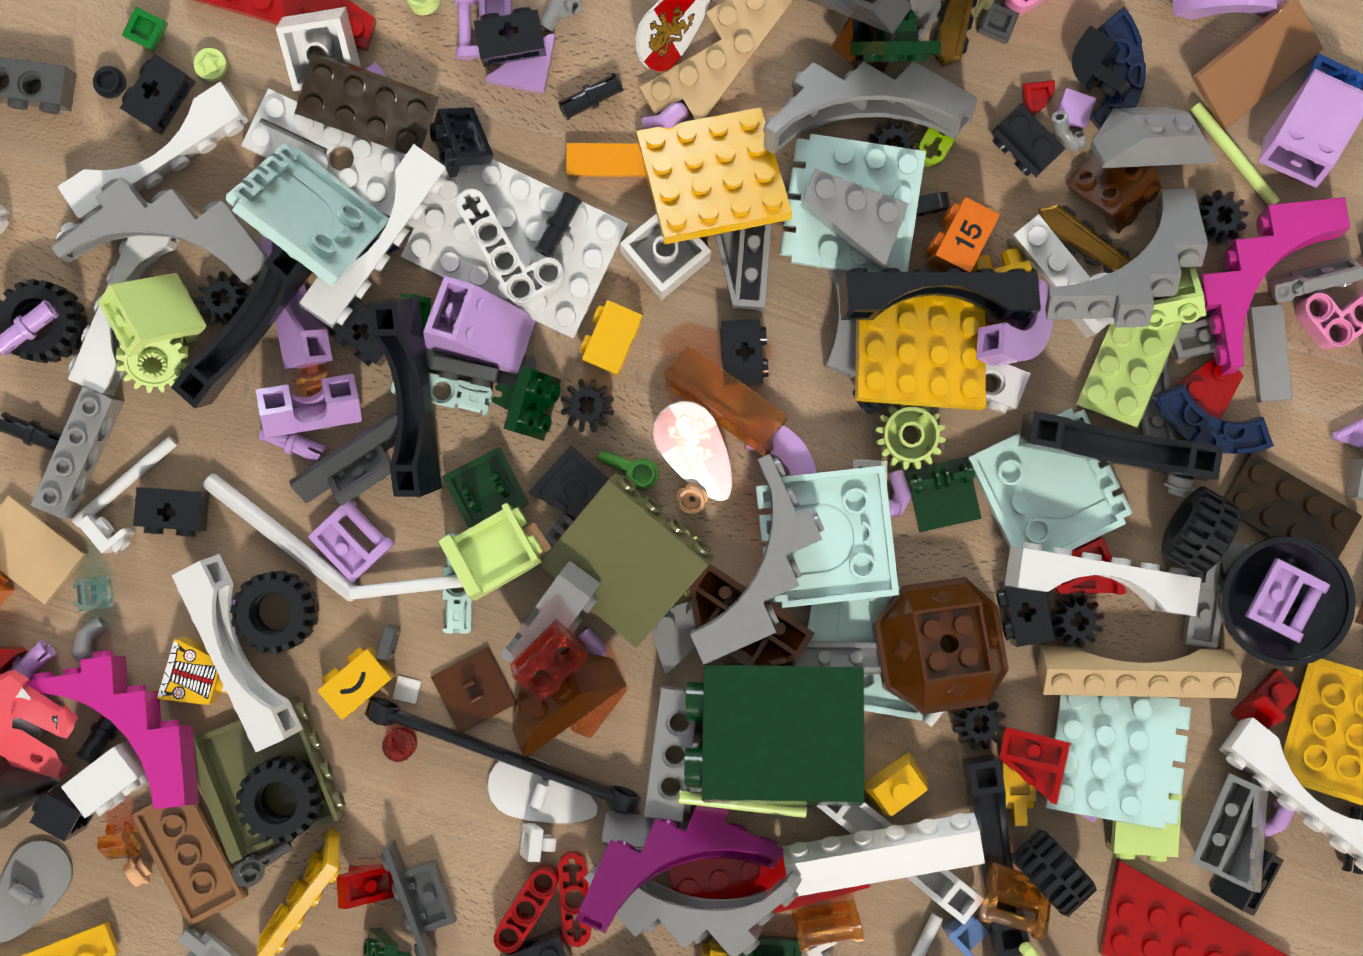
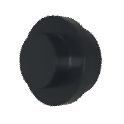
M104 66L94 74L93 87L100 96L113 99L124 92L126 79L124 74L116 67Z

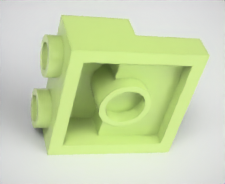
M1180 267L1182 274L1176 296L1153 297L1154 308L1149 329L1157 330L1166 323L1177 321L1192 323L1199 317L1206 316L1204 294L1195 267Z

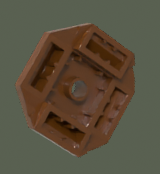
M966 577L903 585L899 588V595L891 598L884 610L872 623L874 641L877 646L878 664L881 668L882 688L897 696L922 715L988 705L1009 670L998 606ZM942 637L948 638L951 642V651L949 653L944 652L940 646Z

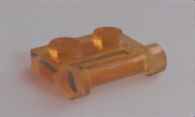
M993 862L988 867L984 901L980 909L979 919L987 923L995 921L1031 933L1033 938L1044 940L1048 931L1051 903L1023 872ZM997 901L1036 913L1035 921L998 909Z
M854 899L791 910L800 952L810 950V946L854 939V942L864 940L862 924Z

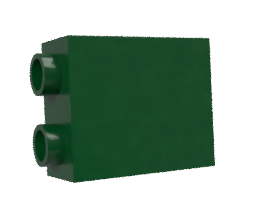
M704 665V682L686 683V721L703 722V748H685L684 785L685 788H702L703 803L861 806L864 803V667Z

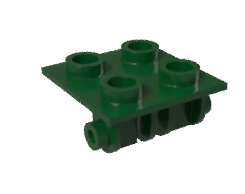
M966 457L923 466L918 470H905L919 532L982 519L973 482L975 471L973 466L969 465Z

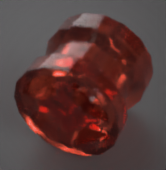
M407 727L393 729L384 737L382 742L384 755L394 762L407 760L416 751L418 746L416 734Z

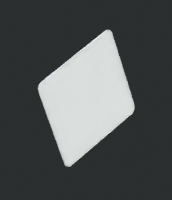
M398 676L393 699L415 704L421 681Z

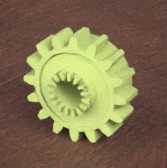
M183 337L147 344L139 355L127 357L120 344V348H117L116 359L118 360L117 370L124 371L123 380L125 382L131 379L135 380V389L145 385L147 393H151L153 387H158L160 392L163 393L165 392V385L169 384L172 386L190 362V358H188L189 347L182 346Z
M899 404L898 411L895 407L890 406L887 409L890 417L881 415L879 420L884 426L877 427L874 431L882 435V439L875 442V445H883L885 448L880 456L890 455L892 458L889 465L891 466L900 461L902 470H907L910 463L913 464L915 470L921 469V460L927 465L933 463L930 455H940L941 450L937 448V445L946 442L945 438L940 437V431L945 429V425H938L936 421L940 417L939 413L931 415L929 413L930 407L927 406L919 408V406L911 405V407H907V405ZM905 427L914 428L918 436L914 444H909L903 439L902 433Z

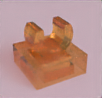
M322 364L318 365V373L309 375L305 369L301 371V378L296 379L297 390L302 397L317 394L322 388L321 379L330 377Z
M128 821L124 822V830L121 834H116V828L112 824H107L105 829L106 836L98 837L97 850L108 860L140 855L141 843L133 836L134 828Z

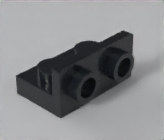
M1022 103L991 131L996 136L992 140L993 143L1005 154L1010 151L1018 159L1014 164L1027 177L1031 173L1037 177L1066 149Z
M474 107L437 110L435 120L430 125V137L437 145L440 162L446 167L449 177L456 178L460 166L491 164L494 155Z

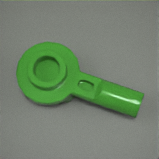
M604 449L600 451L597 458L598 461L626 473L627 477L636 485V489H650L658 481V467L649 459L642 458L631 462Z

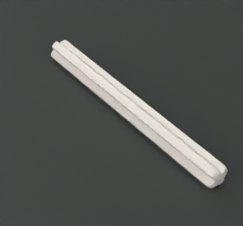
M211 474L206 478L203 488L349 602L353 601L349 597V587L358 586L357 584L351 583L339 570L217 474Z

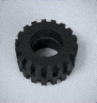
M35 279L27 280V284L18 282L14 284L15 290L7 289L3 293L6 299L4 301L0 300V334L14 324V319L18 316L24 317L41 304L43 300L48 301L59 314L56 319L54 318L53 327L45 337L39 340L27 339L11 351V354L40 363H48L49 361L55 363L61 361V357L68 358L73 355L70 350L71 348L79 349L82 343L78 339L84 331L82 324H88L87 317L80 313L85 308L82 303L76 302L78 297L74 293L67 291L68 289L57 284Z
M1205 486L1199 487L1181 503L1171 518L1162 539V556L1195 575H1203L1217 564L1232 543L1240 523V506Z
M272 571L251 577L250 581L244 582L240 586L242 590L236 592L233 600H236L235 605L230 608V613H235V619L231 620L232 627L237 626L239 629L235 633L239 639L244 638L246 640L245 645L249 648L256 647L257 652H270V654L287 651L302 644L304 639L313 633L312 627L318 622V617H315V615L319 611V604L314 602V598L317 597L315 592H310L308 589L310 584L306 580H299V576L294 573L288 574L287 571ZM270 593H277L283 596L291 608L290 622L285 629L280 631L267 627L260 617V604L263 598Z
M276 756L271 760L264 761L247 773L248 776L242 779L239 785L242 788L236 793V799L240 800V803L235 807L237 813H243L244 817L239 820L242 826L248 823L251 827L248 833L252 836L259 833L261 835L259 840L267 842L269 839H273V843H281L285 839L289 842L297 836H301L316 822L318 815L322 813L324 806L321 803L325 800V796L321 792L319 781L314 776V769L309 770L306 767L308 762L303 759L297 762L294 756H287L286 758ZM281 782L288 785L294 791L297 799V807L294 814L283 816L269 808L265 799V791L269 783Z
M1038 829L1011 854L1013 863L1058 912L1064 916L1069 917L1097 891L1093 880L1057 841L1044 830Z

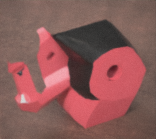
M15 670L0 674V829L10 825L31 807L42 793L45 794L52 789L73 766L66 767L59 760L55 750L23 730L12 728V720L19 717L67 739L74 729L76 720L79 718L67 706L57 705L28 685L29 678Z

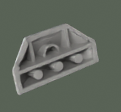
M1170 106L1113 108L1090 145L1102 168L1215 163L1217 160L1215 153L1191 114Z

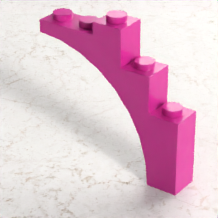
M1345 197L1268 205L1259 215L1256 223L1257 232L1262 237L1237 239L1226 249L1224 265L1226 270H1230V272L1203 274L1199 278L1204 294L1206 314H1212L1209 318L1210 332L1215 334L1217 346L1214 350V358L1216 364L1220 365L1222 375L1234 374L1244 366L1243 334L1245 319L1253 295L1266 273L1292 252L1317 242L1340 238L1351 228Z
M112 650L93 652V658L80 660L81 668L64 669V675L54 676V672L33 674V680H29L28 685L40 694L68 697L90 706L109 719L123 733L141 760L150 785L154 809L199 804L193 725L180 726V720L161 722L160 699H157L159 691H149L146 689V685L128 687L125 656H113Z

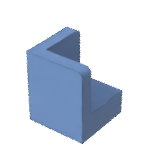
M974 915L969 918L965 925L953 917L942 927L947 936L965 956H974L971 949L989 933Z

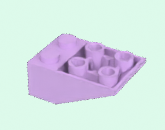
M1314 69L1264 136L1258 162L1317 188L1336 164L1363 118V90Z
M444 276L424 329L425 348L518 375L536 321L531 319L529 313L477 285Z

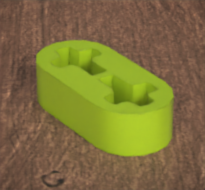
M928 127L920 141V147L917 148V150L926 151L924 165L934 167L940 164L955 139L945 134L943 136L939 131ZM936 139L940 142L936 148V152L940 155L939 157L934 155L930 159L926 157L927 150L924 149V146L930 147Z

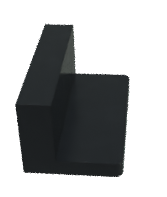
M1264 849L1261 893L1252 892L1219 875L1210 891L1241 911L1254 916L1284 860Z

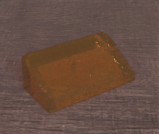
M625 686L571 725V730L584 737L591 738L626 693L627 687Z

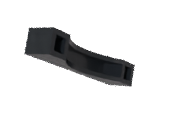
M277 245L264 262L253 289L237 313L215 339L188 363L171 388L194 409L212 404L311 275L312 271L298 260L290 257L286 251Z
M853 268L846 272L838 283L841 320H874L883 311L899 302L915 297L933 295L953 297L970 302L986 310L998 320H1031L1041 311L1038 273H1026L1025 269L994 272V269L984 268L975 272H963L960 268H952L944 272H932L929 268H919L912 272H900L897 268H886L880 272H868L866 268Z
M419 297L390 298L369 303L373 337L380 345L388 361L397 397V435L390 462L393 496L422 497L441 489L442 483Z
M1036 411L1023 415L1018 446L1201 481L1219 479L1224 448L1193 441L1128 433Z
M994 754L963 758L962 763L970 813L974 812L977 820L985 860L984 864H979L991 946L997 956L1020 955L1022 953L1019 951V947L1022 943L1029 942V936L1011 858L1006 817V791L1001 760Z

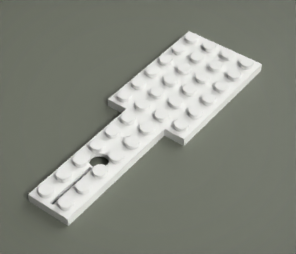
M268 88L241 146L265 159L283 144L288 145L293 150L297 147L381 213L390 217L395 194L394 172L406 154L294 114L297 102ZM338 147H347L352 150L354 155L353 164L350 168L343 169L342 171L334 169L330 164L332 151ZM493 159L491 164L460 166L456 178H450L445 169L442 176L447 180L436 195L432 192L429 193L424 200L428 206L417 221L411 218L407 226L413 228V231L400 257L443 278L447 276L477 285L529 313L531 319L575 339L627 230L628 223L582 202L569 225L571 227L569 234L564 235L553 257L558 260L564 270L565 278L563 284L558 289L529 305L518 306L507 296L458 211L457 198L459 194L467 189H476L484 195L526 268L540 259L546 258L538 253L535 247L538 245L547 227L546 220L548 216L554 214L563 197V192ZM473 199L468 202V209L472 210L477 220L484 218L477 208L478 203L474 202ZM489 226L483 229L481 239L486 242L493 241L497 236V228ZM509 254L501 255L497 260V267L501 270L509 269L514 263L513 256ZM553 266L545 267L541 272V279L546 282L554 281L558 276V269ZM526 282L517 283L513 288V295L517 298L526 297L530 291L529 284Z

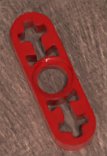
M578 851L564 853L558 864L562 935L565 942L573 947L585 945L589 941L592 927L579 922L580 928L586 929V931L581 933L580 938H575V934L568 931L573 928V915L578 914L581 905L578 907L570 906L566 902V894L569 891L578 890L585 898L589 889V883L584 878L588 874L587 860ZM569 859H575V863L582 866L577 868L576 882L564 885V881L570 882L571 880L570 869H564V866L568 865ZM580 880H583V883H584V884L577 883V882L580 881Z

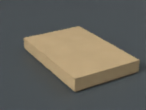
M8 495L0 505V571L42 604L47 605L87 556V553L14 496Z

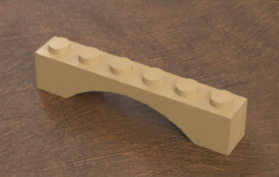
M1040 646L1037 675L1043 695L1236 699L1242 671L1232 649H1199L1190 655L1175 660L1137 663L1103 658L1073 646Z

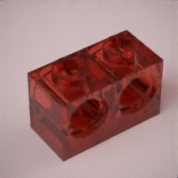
M556 619L510 663L513 678L542 702L548 695H554L571 673L578 672L584 666L586 658L589 656L584 642ZM562 647L570 648L566 654H556V651ZM538 670L547 671L541 677L532 676Z

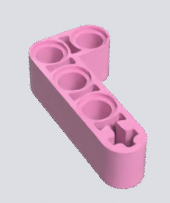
M1363 290L1340 308L1332 298L1324 293L1303 297L1295 305V316L1320 348L1327 350L1344 347L1363 333V318L1359 322L1354 315L1356 307L1361 309L1363 313ZM1311 302L1316 303L1319 308L1317 316L1310 312L1309 306ZM1331 327H1334L1338 332L1336 342L1329 335Z

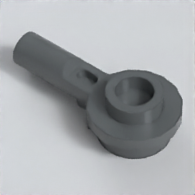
M285 839L267 852H262L259 855L252 853L236 861L232 869L234 882L242 887H250L257 884L264 876L265 867L293 849L290 842H287Z

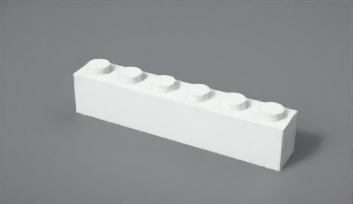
M974 812L968 814L958 813L951 817L934 820L924 819L912 824L891 825L884 829L863 830L855 834L839 837L829 836L822 840L796 842L792 845L783 846L786 874L788 875L794 870L802 879L796 890L799 894L798 896L985 863L980 830Z

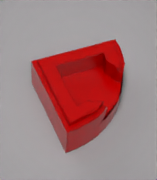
M1055 80L1023 83L1021 86L1023 105L1033 115L1040 112L1050 101L1055 90Z

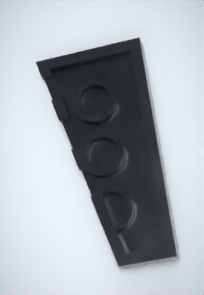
M570 445L528 493L577 518L609 478Z

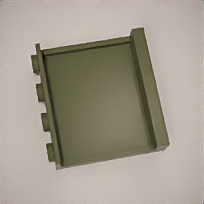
M615 473L542 559L543 563L539 564V566L556 579L567 563L571 561L600 582L601 585L594 593L599 599L591 610L637 648L709 566L714 556L710 553L711 550L707 544L700 539L694 540L685 532L686 528L680 521L675 518L670 519L660 511L661 507L654 499L650 497L645 498L636 490V485L628 477L619 476Z
M298 696L288 700L303 730L258 752H255L240 719L194 737L197 781L230 863L243 859L247 854L275 844L273 839H269L267 842L259 840L261 836L259 833H256L254 836L248 833L251 827L248 823L242 826L239 820L244 817L243 813H237L235 807L240 803V800L236 799V793L242 788L239 786L242 779L247 777V773L266 760H271L276 756H282V758L294 756L295 761L299 762L303 759L308 762L306 767L309 770L314 769V776L319 781L325 800L321 803L324 806L322 813L318 815V819L308 830L332 820L337 821L345 814L343 810L346 809L345 799L340 791L335 790L332 779H334L333 769L328 761L324 762L320 752V749H322L321 739L316 731L312 732L308 722L310 719L309 709L304 701L300 702ZM271 782L267 785L265 799L269 808L283 816L294 814L297 807L294 791L288 785L281 782Z

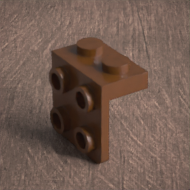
M1094 152L1067 181L1069 190L1104 212L1109 228L1118 234L1135 221L1139 211L1147 203L1152 202L1158 196L1161 189L1157 170L1154 166L1102 168Z

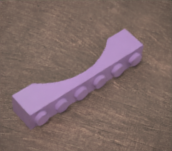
M260 234L262 248L270 256L277 245ZM305 283L276 319L284 370L312 368L333 361L327 328L321 320L299 304L307 292Z

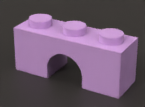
M354 373L321 379V390L309 397L293 395L289 390L288 384L257 389L256 396L265 438L362 422Z

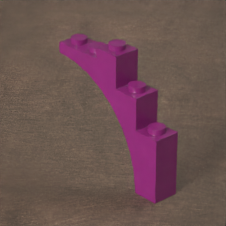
M695 805L685 831L679 829V826L671 820L655 818L640 853L635 851L634 846L628 842L610 840L575 920L606 933L618 910L638 888L654 876L676 865L699 859L730 858L750 861L774 869L780 861L784 848L777 846V842L765 836L757 837L748 833V830L740 824L726 823L725 820L729 810L723 808Z

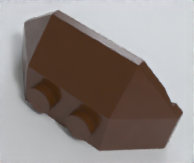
M711 564L688 589L695 629L712 621L727 610L746 589L745 586ZM764 601V602H763L764 605H765V607L768 606V605H772V604L768 603L767 601ZM772 605L779 623L773 625L777 633L731 652L727 656L741 665L775 666L797 661L815 633Z
M566 648L539 668L532 679L527 677L518 684L512 731L524 757L533 754L627 686L614 659Z

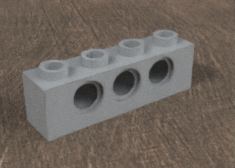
M82 386L30 506L58 518H72L76 514L124 404L123 400Z
M661 685L644 817L682 822L683 814L690 813L691 805L678 803L679 790L687 791L684 785L685 748H699L701 730H695L696 722L688 721L687 726L682 729H676L670 724V719L674 714L682 713L686 716V688ZM673 745L680 746L684 750L683 757L676 761L670 760L666 756V750ZM673 777L677 779L680 783L679 788L674 792L665 791L661 784L666 778Z

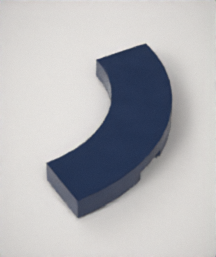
M1125 7L1115 13L1097 30L1117 42L1121 51L1111 63V71L1127 80L1131 90L1124 99L1116 94L1112 98L1107 95L1105 96L1100 107L1089 118L1098 130H1100L1113 108H1135L1144 89L1146 63L1144 62L1142 49L1143 42L1133 18Z
M1177 384L1151 396L1164 420L1173 430L1188 441L1224 447L1223 453L1230 454L1254 453L1274 446L1264 417L1258 416L1236 422L1214 418L1196 404L1187 391L1185 384Z

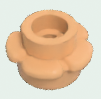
M689 483L685 488L678 490L676 499L679 503V508L683 512L697 514L704 510V504L708 501V495L704 489H700L698 484ZM694 496L695 500L690 501L689 497Z
M131 857L129 862L123 866L126 877L135 887L143 883H150L149 875L153 871L145 858Z

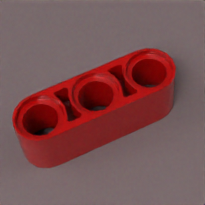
M541 863L532 870L498 923L493 940L495 947L503 953L515 952L521 946L552 898L559 882L558 870L552 864ZM546 874L551 877L553 883L548 887H541L537 884L535 878L537 875ZM523 901L531 902L535 907V911L531 914L522 913L518 904ZM510 928L516 932L518 938L513 941L505 940L501 935V931Z

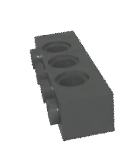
M0 57V83L4 78L9 77L8 86L0 90V102H6L8 107L19 110H27L28 106L39 107L41 112L58 115L60 110L72 111L77 74L62 65ZM41 81L39 92L32 94V86L36 82Z

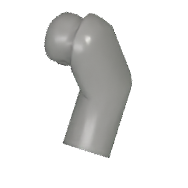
M551 0L541 18V28L553 33L560 18L572 16L580 12L582 1Z
M1057 111L1052 115L1054 135L1068 151L1078 152V149L1087 146V139L1082 131L1072 134L1068 114L1065 111Z
M97 616L77 631L72 649L75 660L93 658V652H95L91 648L93 639L108 629L107 623L100 616Z

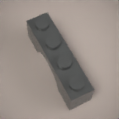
M808 0L891 34L895 32L912 8L907 0Z

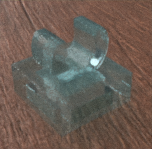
M110 575L76 579L73 589H77L78 601H75V606L79 608V611L113 607Z

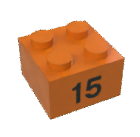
M964 197L958 204L954 202L947 209L940 222V225L944 227L943 231H939L932 238L925 251L926 254L930 255L926 264L941 272L952 268H960L963 272H971L1000 214L967 197Z

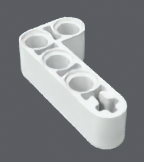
M467 189L459 194L457 198L458 211L507 296L514 304L518 306L529 305L558 289L563 284L565 278L564 270L558 260L546 257L525 268L489 203L480 191ZM473 199L474 202L478 203L477 208L484 218L477 220L472 210L468 209V202ZM489 226L497 228V236L493 241L486 242L481 239L483 229ZM509 254L513 256L514 263L509 269L501 270L497 267V260L501 255ZM548 266L558 269L557 278L551 282L541 279L542 270ZM520 282H526L530 286L528 295L523 298H517L513 295L514 286Z

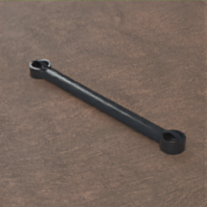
M371 697L367 704L365 715L377 725L388 726L397 723L606 800L610 809L619 814L635 813L641 796L631 789L618 785L609 787L536 759L524 757L517 752L402 711L397 704L389 700Z

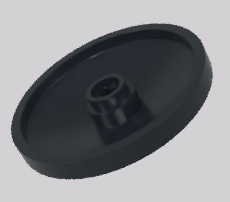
M1283 536L1259 541L1245 549L1235 558L1224 575L1220 588L1219 605L1225 628L1240 648L1263 662L1291 667L1315 662L1337 648L1352 625L1356 599L1354 586L1347 569L1331 551L1307 539ZM1275 558L1330 584L1327 593H1322L1301 632L1304 636L1300 643L1245 616ZM1303 583L1283 624L1290 626L1310 586Z

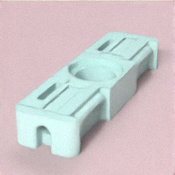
M428 372L431 401L433 404L454 409L458 405V408L481 413L482 410L483 416L488 415L494 394L490 387L473 385L462 380L440 378L437 374ZM393 382L391 386V392L396 394ZM440 382H447L451 387V394L445 400H439L434 395V388Z
M450 534V535H451L452 537H456V536L459 535V534ZM446 556V565L448 567L443 568V576L456 575ZM443 589V600H447L445 610V625L447 627L442 628L443 632L452 634H467L473 629V600L468 597L465 590L458 593L452 589Z

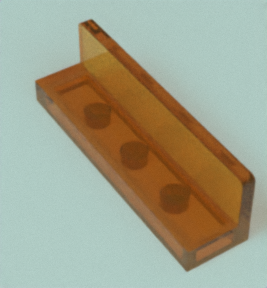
M687 347L664 372L666 384L670 390L686 401L704 406L713 415L716 423L762 456L770 454L774 449L773 436L787 422V414L692 347Z

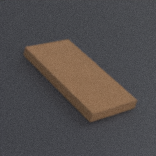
M1285 0L1277 9L1270 12L1192 76L1217 123L1221 128L1227 129L1320 53L1323 47L1299 0Z
M200 801L199 804L154 809L153 802H150L130 813L188 927L248 896L245 887L239 886L234 882L232 878L234 866L230 863L227 853Z

